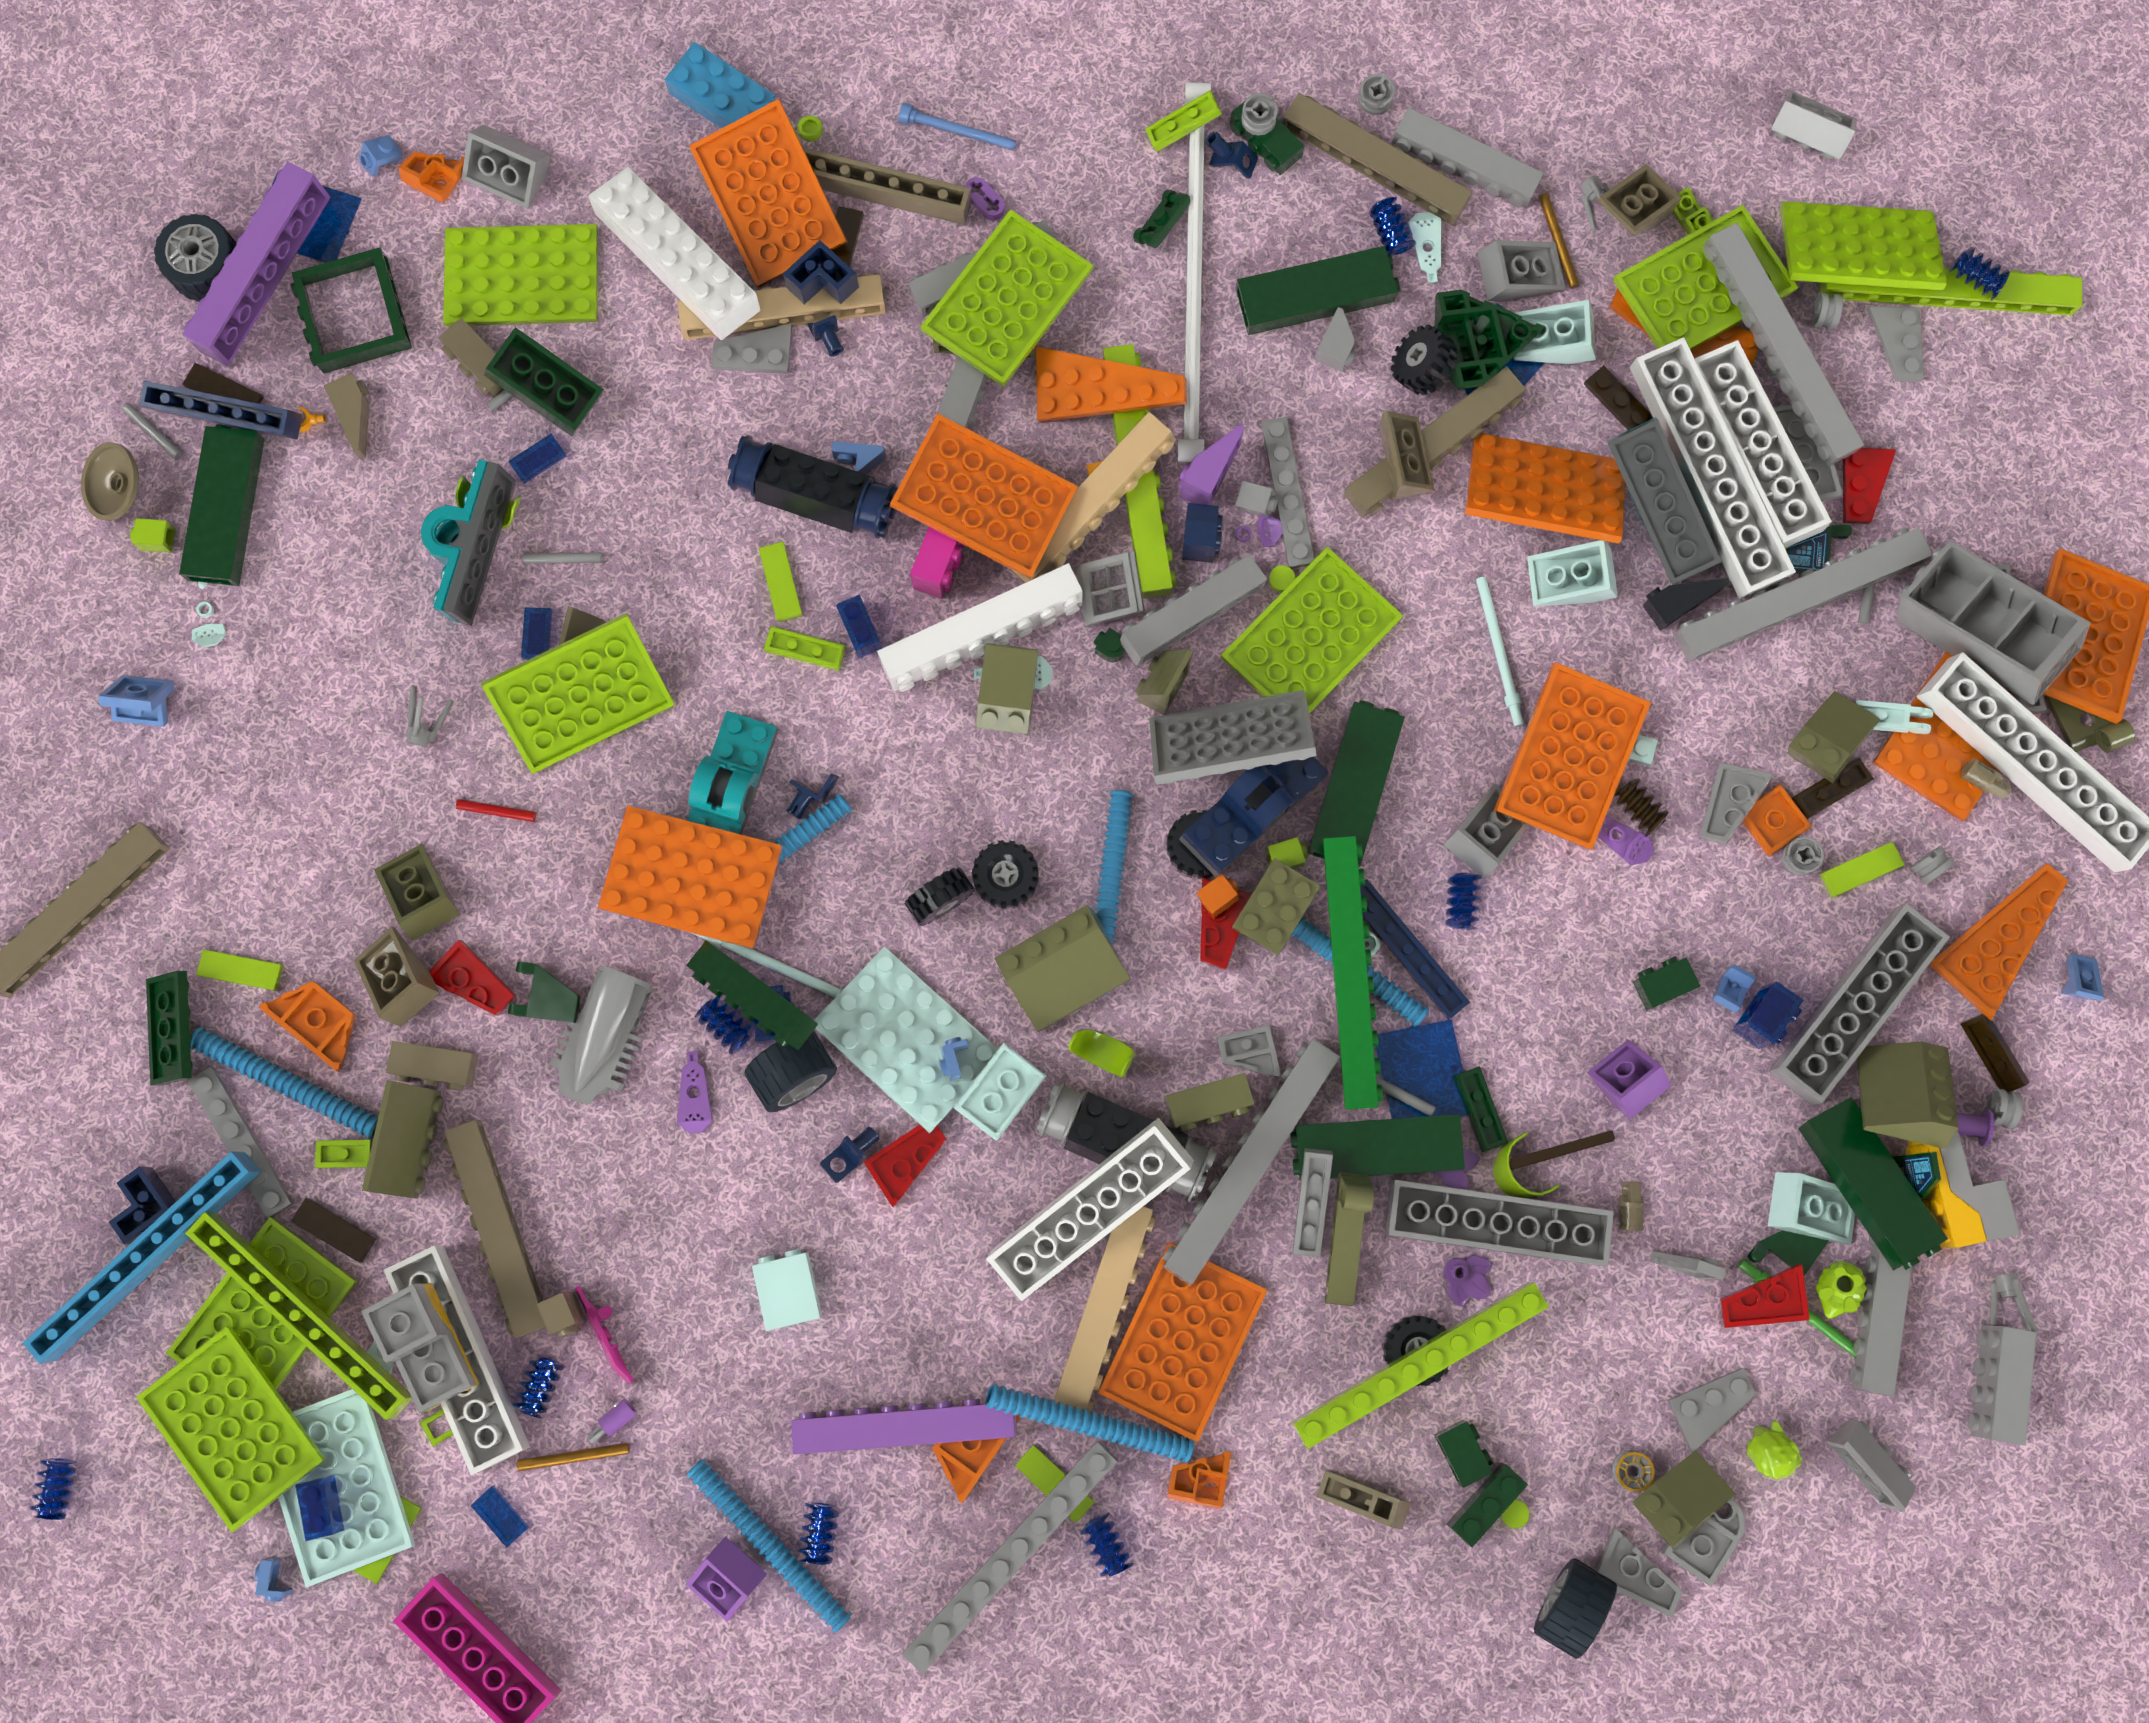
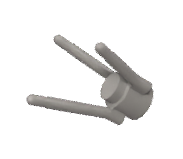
M1592 176L1581 184L1580 188L1584 194L1580 198L1585 205L1591 230L1596 231L1590 201L1598 203V198L1606 193L1609 188L1606 183L1601 182L1598 176ZM1605 208V210L1608 212V214L1610 215V217H1614V216Z
M412 685L409 696L406 742L427 747L428 741H435L436 733L447 716L453 700L450 699L430 732L428 731V725L420 723L423 696L418 697L415 713L416 687Z
M2008 1273L1994 1276L1996 1283L1990 1284V1325H1996L1998 1293H2001L2002 1298H2015L2025 1329L2038 1332L2021 1289L2018 1274Z

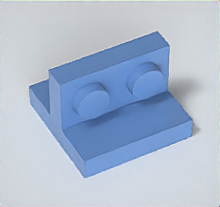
M122 675L98 696L99 705L111 707L112 721L164 727L168 723L166 698L174 691V681Z

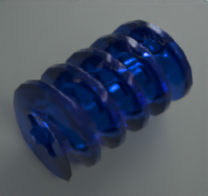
M1397 197L1385 198L1373 205L1369 211V215L1373 219V225L1377 228L1376 232L1381 237L1380 242L1385 246L1387 254L1391 255L1402 254L1416 245L1415 240H1408L1413 235L1412 231H1405L1409 227L1408 222H1401L1406 217L1404 213H1398L1402 208L1401 205H1393Z
M1970 247L1961 253L1948 273L1958 269L1957 279L1964 274L1967 275L1966 285L1975 280L1973 289L1976 290L1984 286L1982 295L1984 296L1990 291L1993 292L1992 301L2006 284L2010 271L2006 269L1999 274L2000 264L1990 268L1992 259L1988 258L1982 262L1984 254L1980 252L1973 257L1975 248Z
M1457 873L1448 878V883L1453 887L1448 888L1447 893L1453 897L1448 898L1446 904L1452 907L1446 910V915L1452 917L1445 921L1446 926L1463 930L1478 929L1471 925L1473 922L1480 921V918L1473 916L1472 912L1480 910V907L1473 905V902L1481 900V897L1473 894V892L1481 890V886L1474 884V881L1482 879L1481 875Z
M716 996L699 1009L695 1018L700 1016L698 1023L700 1025L707 1024L706 1031L709 1033L715 1031L713 1038L715 1040L722 1039L721 1046L724 1048L730 1046L729 1053L734 1055L752 1038V1035H748L751 1026L748 1025L741 1028L740 1026L744 1019L739 1018L734 1021L733 1018L736 1011L733 1010L726 1013L728 1004L724 1003L719 1006L718 1003L721 998Z
M537 1355L539 1357L538 1360H529L528 1362L535 1368L534 1371L524 1372L530 1378V1381L520 1382V1385L526 1391L516 1392L515 1394L522 1400L521 1403H512L511 1406L524 1414L542 1418L538 1413H546L548 1410L542 1402H550L552 1397L547 1392H554L556 1390V1386L550 1381L560 1380V1375L555 1370H563L565 1366L550 1358Z
M61 1458L40 1460V1464L46 1466L47 1470L37 1472V1475L45 1479L42 1482L35 1483V1487L42 1489V1492L32 1495V1498L40 1501L39 1504L32 1505L29 1508L37 1512V1515L34 1517L47 1520H63L66 1518V1514L60 1510L68 1508L69 1503L62 1498L69 1497L71 1491L64 1487L73 1485L74 1480L67 1476L75 1474L76 1468L69 1464L76 1463L77 1461Z
M807 1502L805 1506L812 1509V1513L804 1514L803 1517L811 1522L808 1525L802 1526V1529L809 1532V1535L800 1537V1541L806 1543L807 1547L798 1550L799 1553L806 1556L805 1559L799 1561L818 1565L830 1564L833 1562V1558L826 1553L833 1552L835 1547L828 1542L835 1540L836 1535L829 1530L838 1527V1524L831 1519L839 1517L840 1512L832 1508L836 1507L835 1505Z
M1106 1512L1088 1521L1080 1532V1535H1090V1538L1085 1542L1086 1546L1095 1545V1548L1089 1553L1090 1556H1100L1095 1566H1105V1569L1099 1574L1100 1577H1111L1134 1565V1563H1125L1130 1557L1128 1552L1120 1553L1125 1546L1124 1542H1115L1120 1533L1118 1531L1110 1532L1115 1525L1114 1521L1105 1522L1110 1512Z

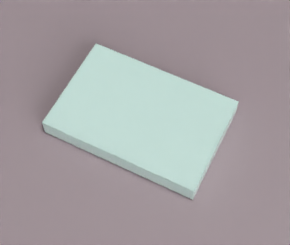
M1003 1043L953 1108L994 1140L998 1141L1046 1078V1075Z

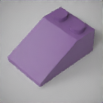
M1237 426L1197 455L1190 466L1185 465L1179 479L1181 481L1178 486L1181 489V498L1195 504L1211 505L1241 445L1244 426Z

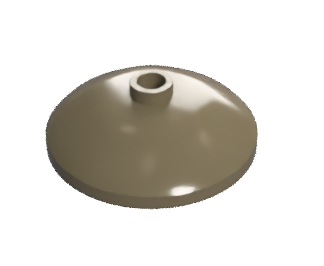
M106 442L97 446L85 462L81 477L82 497L88 511L94 517L106 521L119 519L131 508L136 499L139 488V472L132 454L126 447L118 443Z

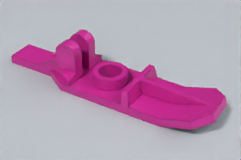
M580 1285L577 1286L574 1290L613 1370L630 1385L634 1379L625 1366L617 1348L618 1344L610 1345L609 1342L612 1341L611 1334L606 1326L601 1327L600 1322L611 1316L612 1308L610 1306H604L600 1309L595 1308L587 1301Z

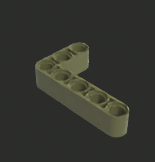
M1339 1172L1326 1278V1287H1328V1293L1325 1295L1326 1304L1354 1305L1365 1211H1372L1374 1201V1187L1367 1174Z

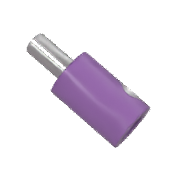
M624 1398L598 1420L600 1426L590 1433L587 1439L593 1444L606 1433L612 1436L637 1415V1411Z

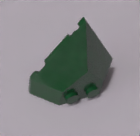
M1464 290L1438 292L1436 294L1435 327L1450 337L1458 348L1455 351L1458 354V359L1453 361L1456 364L1455 370L1451 369L1449 372L1452 374L1449 380L1458 389L1485 385L1541 333L1545 326L1538 323L1534 325L1522 320L1523 316L1485 300L1482 302L1469 296L1470 293Z

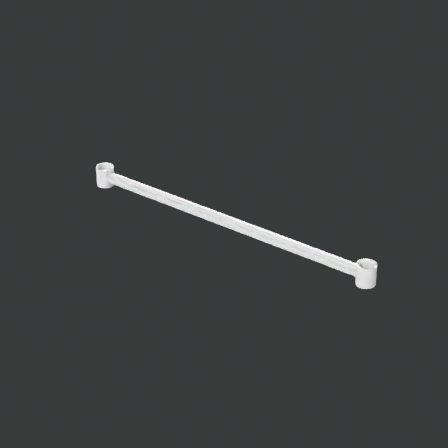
M1186 82L1185 105L1210 91L1211 83ZM1205 125L1189 133L1188 195L1190 197V204L1188 206L1185 333L1187 404H1184L1183 439L1178 438V462H1192L1197 455L1204 451V439H1199Z

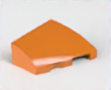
M412 152L398 167L401 181L444 203L462 177L465 157L461 156V160L458 161L448 160L443 154L428 155L423 152ZM437 181H443L446 183V185L439 183Z
M1225 1451L1213 1457H1203L1196 1459L1195 1462L1172 1466L1167 1498L1222 1509L1231 1452ZM1208 1483H1212V1484H1214L1215 1486H1205V1485L1208 1484Z

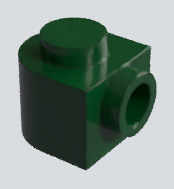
M1110 627L1106 633L1101 631L1093 643L1096 645L1095 654L1111 663L1120 661L1126 652L1120 641L1122 635Z

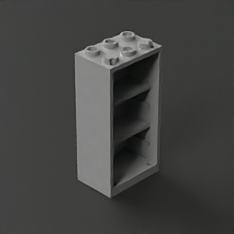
M1949 541L1944 548L1940 547L1934 552L1931 558L1932 561L1927 567L1923 565L1915 576L1916 580L1911 585H1905L1902 592H1900L1898 596L1900 602L1896 608L1898 611L1896 621L1952 656L1962 652L1965 653L1999 685L2034 705L2082 649L2091 622L1956 543Z

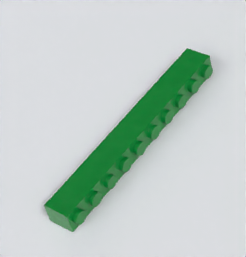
M1356 836L1324 838L1323 852L1345 1110L1377 1108L1378 1101H1383L1382 1085L1376 1084V1074H1381L1380 1059L1374 1058L1373 1048L1378 1047L1377 1030L1372 1031L1371 1020H1376L1375 1003L1370 1004L1369 993H1374L1373 977L1367 976V966H1371L1372 962L1370 949L1365 950L1364 940L1369 939L1368 922L1363 923L1362 912H1367L1366 896H1361L1360 885H1365L1364 869L1358 868V858H1363L1362 843L1356 842Z

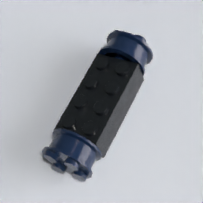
M751 435L741 436L736 455L732 454L728 462V469H731L728 486L735 491L741 488L751 492V496L755 497L757 502L850 533L863 529L874 533L877 539L880 537L885 538L889 527L887 521L889 518L894 519L897 512L896 509L890 507V503L898 489L896 484L892 483L888 486L876 482V478L777 444L773 445L771 442L762 444L753 441Z

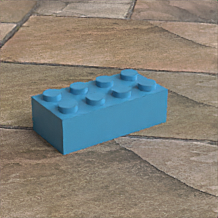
M696 42L690 46L664 79L670 95L721 129L776 100L773 93Z

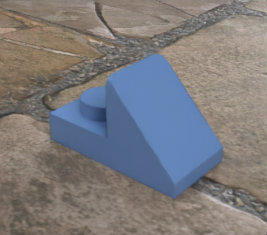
M836 441L832 443L833 458L842 464H852L853 461H856L855 471L863 474L869 473L886 458L884 446Z
M2070 953L2066 960L2069 980L2062 989L2061 994L2084 1000L2102 1001L2104 993L2097 959Z

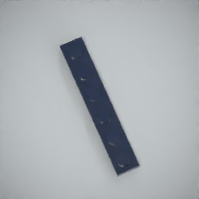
M1366 879L1365 885H1360L1361 896H1366L1367 912H1362L1363 919L1368 922L1372 930L1447 1020L1451 1019L1467 1006L1470 1001L1368 879Z

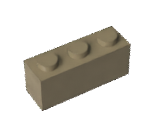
M462 318L438 337L444 345L441 348L444 354L451 361L456 358L461 363L458 365V368L466 377L469 378L472 375L477 380L475 385L484 395L490 393L495 397L504 390L484 376L486 367L496 353Z
M392 1041L386 1073L394 1075L395 1081L410 1083L411 1078L421 1079V1085L437 1087V1082L448 1083L447 1089L463 1091L464 1086L472 1087L478 1055Z

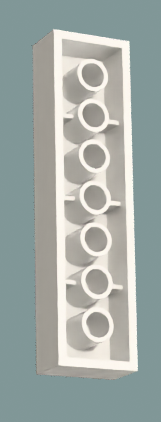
M629 167L588 195L595 215L720 340H723L761 311L756 292Z
M1734 341L1695 358L1697 366L1784 548L1823 532L1832 521L1739 341Z
M1068 563L878 650L877 653L881 665L894 692L900 690V692L907 691L914 687V682L924 679V681L931 680L938 675V671L945 668L948 670L955 669L966 658L976 659L984 655L986 643L1006 645L1009 643L1008 639L1016 635L1024 637L1033 631L1032 628L1040 624L1042 627L1048 626L1056 621V617L1064 613L1066 616L1076 613L1080 610L1079 607L1082 606V589Z
M1158 1117L995 1246L986 1259L1017 1297L1023 1301L1189 1171L1194 1160Z
M434 1245L384 1269L393 1294L412 1284L432 1283L479 1382V1385L441 1403L470 1474L479 1473L530 1448L444 1246Z

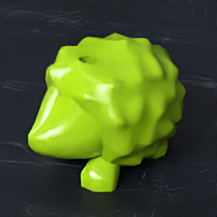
M1835 1261L1828 1268H1824L1821 1276H1819L1815 1291L1819 1295L1825 1316L1828 1319L1835 1318L1845 1312L1853 1313L1857 1311L1860 1307V1302L1864 1299V1292L1867 1290L1864 1284L1866 1278L1863 1271L1852 1262Z
M1774 1420L1771 1422V1429L1764 1426L1754 1427L1753 1438L1747 1442L1746 1455L1756 1466V1469L1765 1478H1773L1776 1481L1781 1478L1786 1479L1790 1475L1795 1474L1796 1469L1801 1466L1803 1459L1799 1454L1798 1447L1784 1433L1780 1424Z

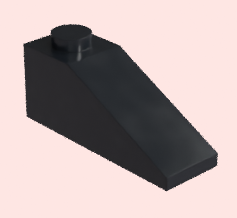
M1725 578L1669 585L1663 590L1658 587L1646 595L1648 600L1642 607L1661 631L1723 590L1730 582Z

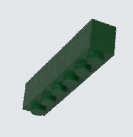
M707 940L686 965L694 971L692 977L703 986L707 982L710 983L707 989L719 998L724 994L726 997L723 1001L735 1010L739 1006L743 1008L740 1011L741 1015L752 1023L757 1019L759 1022L756 1026L766 1034L770 1035L772 1031L776 1033L773 1039L785 1048L790 1044L799 1050L818 1025L807 1014Z

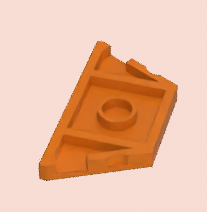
M310 981L295 991H288L273 1001L260 1004L259 1008L326 1064L337 1072L342 1070L356 1014L315 981Z
M1019 1414L1016 1415L1017 1423L1021 1418ZM1007 1438L935 1443L932 1449L961 1503H964Z

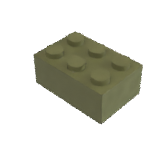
M1274 858L1233 924L1232 929L1278 956L1321 886Z
M1245 1073L1172 1093L1164 1098L1172 1128L1175 1130L1179 1129L1182 1133L1196 1129V1123L1205 1121L1206 1126L1219 1123L1224 1120V1115L1231 1114L1232 1118L1246 1115L1250 1112L1249 1108L1254 1105Z

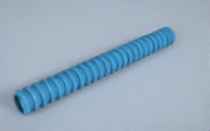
M1113 790L1110 792L1112 799L1109 800L1111 807L1108 808L1110 815L1107 816L1109 821L1106 824L1108 831L1105 832L1107 839L1103 843L1106 845V848H1103L1102 851L1105 853V856H1102L1101 859L1104 861V864H1101L1100 867L1103 869V872L1099 874L1102 879L1098 882L1101 887L1097 890V893L1100 895L1096 898V901L1099 903L1095 906L1096 914L1113 945L1115 941L1112 939L1116 936L1114 929L1117 928L1115 920H1118L1116 912H1119L1117 904L1120 903L1118 896L1121 895L1119 888L1122 887L1120 880L1123 879L1121 872L1124 871L1122 864L1125 863L1123 856L1126 855L1124 848L1127 847L1125 840L1128 839L1126 832L1129 831L1127 824L1130 823L1128 816L1131 815L1129 808L1133 804L1130 800L1134 796L1130 792L1123 790Z
M836 794L834 800L832 798L829 799L830 803L827 805L825 803L822 804L823 808H817L815 814L810 813L808 819L803 818L801 824L796 823L794 829L789 828L787 834L784 832L782 833L783 837L775 839L776 844L783 846L779 862H785L784 858H790L792 852L797 853L799 847L804 848L806 842L811 843L813 837L818 838L817 834L820 832L823 834L825 828L828 827L830 829L832 823L837 824L839 818L844 819L846 813H852L851 807L842 795Z
M1304 916L1291 936L1298 937L1297 941L1299 942L1301 940L1305 942L1304 946L1307 947L1309 945L1312 952H1318L1317 955L1319 957L1321 955L1324 956V961L1327 962L1329 960L1332 962L1331 938L1327 936L1326 931L1322 933L1319 926L1314 927L1312 921L1310 923L1306 921L1307 917ZM1367 966V976L1373 977L1374 993L1371 995L1373 997L1378 996L1380 1002H1386L1385 1006L1388 1007L1390 1005L1393 1007L1392 1011L1395 1012L1397 1010L1400 1017H1406L1405 1020L1407 1022L1412 1021V1026H1418L1428 1014L1429 1007L1426 1006L1424 1008L1421 1001L1417 1003L1414 996L1409 997L1407 991H1401L1402 987L1394 986L1395 982H1389L1387 976L1382 977L1380 971L1375 972L1373 966Z
M199 1027L192 1033L191 1049H196L197 1052L203 1053L206 1057L211 1056L212 1060H218L220 1064H225L228 1068L233 1067L234 1071H240L242 1075H247L250 1079L255 1078L256 1082H262V1085L269 1086L271 1090L277 1089V1093H284L285 1097H291L293 1101L297 1102L299 1100V1104H306L307 1108H314L315 1112H321V1115L328 1116L331 1120L336 1119V1123H343L344 1127H351L352 1131L358 1130L360 1135L366 1134L365 1136L368 1139L374 1137V1130L378 1121V1116L375 1117L374 1113H367L366 1109L360 1110V1106H353L352 1102H345L344 1098H338V1095L331 1094L328 1090L323 1091L322 1087H316L315 1083H309L307 1079L301 1080V1076H294L293 1072H287L285 1068L279 1069V1065H272L271 1061H265L263 1057H257V1054L250 1053L247 1049L243 1050L241 1046H236L231 1041L228 1042V1039L221 1038L218 1034L214 1035L212 1031H206L204 1027Z
M995 1383L989 1387L985 1403L988 1409L993 1407L996 1411L1003 1409V1412L1006 1414L1009 1412L1014 1416L1019 1414L1021 1418L1027 1416L1029 1420L1035 1418L1036 1422L1041 1423L1044 1421L1046 1425L1052 1423L1054 1427L1060 1425V1428L1064 1430L1068 1427V1430L1071 1432L1075 1430L1079 1434L1084 1432L1086 1436L1092 1434L1094 1438L1101 1437L1104 1441L1109 1439L1111 1443L1116 1441L1119 1445L1125 1443L1126 1447L1133 1445L1134 1449L1138 1450L1141 1448L1144 1452L1149 1450L1151 1454L1157 1452L1159 1456L1165 1454L1166 1458L1170 1459L1173 1457L1176 1461L1181 1459V1462L1184 1463L1190 1460L1193 1453L1194 1443L1192 1439H1185L1181 1435L1177 1437L1174 1433L1169 1435L1167 1431L1161 1433L1159 1429L1153 1430L1149 1426L1145 1428L1142 1424L1137 1426L1135 1422L1129 1424L1127 1420H1122L1121 1422L1120 1418L1116 1417L1113 1419L1110 1415L1105 1417L1103 1413L1097 1415L1095 1411L1088 1412L1085 1408L1080 1410L1078 1406L1074 1408L1070 1404L1064 1406V1403L1060 1401L1056 1404L1055 1400L1051 1399L1048 1401L1045 1397L1040 1399L1038 1395L1031 1397L1030 1393L1026 1392L1023 1394L1020 1390L1015 1392L1013 1388L1007 1390L1005 1386L999 1388L998 1384Z
M701 1459L689 1470L686 1477L688 1479L692 1478L694 1480L692 1483L700 1486L698 1490L700 1492L704 1491L706 1493L704 1496L706 1498L710 1497L712 1504H717L716 1509L718 1511L722 1510L724 1512L722 1515L730 1518L729 1523L733 1522L736 1525L734 1528L736 1530L740 1529L742 1531L740 1534L748 1537L746 1541L748 1543L752 1542L754 1544L752 1547L754 1549L758 1548L760 1550L759 1554L766 1556L764 1560L766 1562L770 1561L772 1563L771 1567L778 1569V1575L783 1574V1580H788L790 1582L789 1586L796 1588L795 1593H800L802 1595L801 1599H806L808 1601L807 1605L809 1607L812 1605L815 1608L813 1612H818L820 1614L819 1618L821 1620L825 1619L827 1626H832L831 1631L833 1633L838 1632L851 1618L852 1613L850 1611L847 1613L845 1611L846 1607L844 1605L840 1606L838 1604L840 1601L832 1598L833 1593H828L826 1591L827 1587H822L820 1585L821 1581L814 1579L815 1574H810L808 1572L809 1568H804L802 1566L803 1562L796 1560L797 1555H792L790 1553L791 1549L789 1547L786 1549L783 1541L779 1542V1536H774L772 1534L773 1530L771 1528L768 1530L765 1527L767 1525L766 1522L762 1523L760 1521L761 1517L759 1515L756 1517L754 1515L755 1511L753 1509L750 1511L747 1508L749 1504H744L742 1502L743 1498L741 1496L738 1498L736 1496L737 1492L729 1489L731 1485H726L724 1483L725 1479L723 1477L720 1479L718 1477L719 1473L712 1471L713 1466H708L706 1459Z

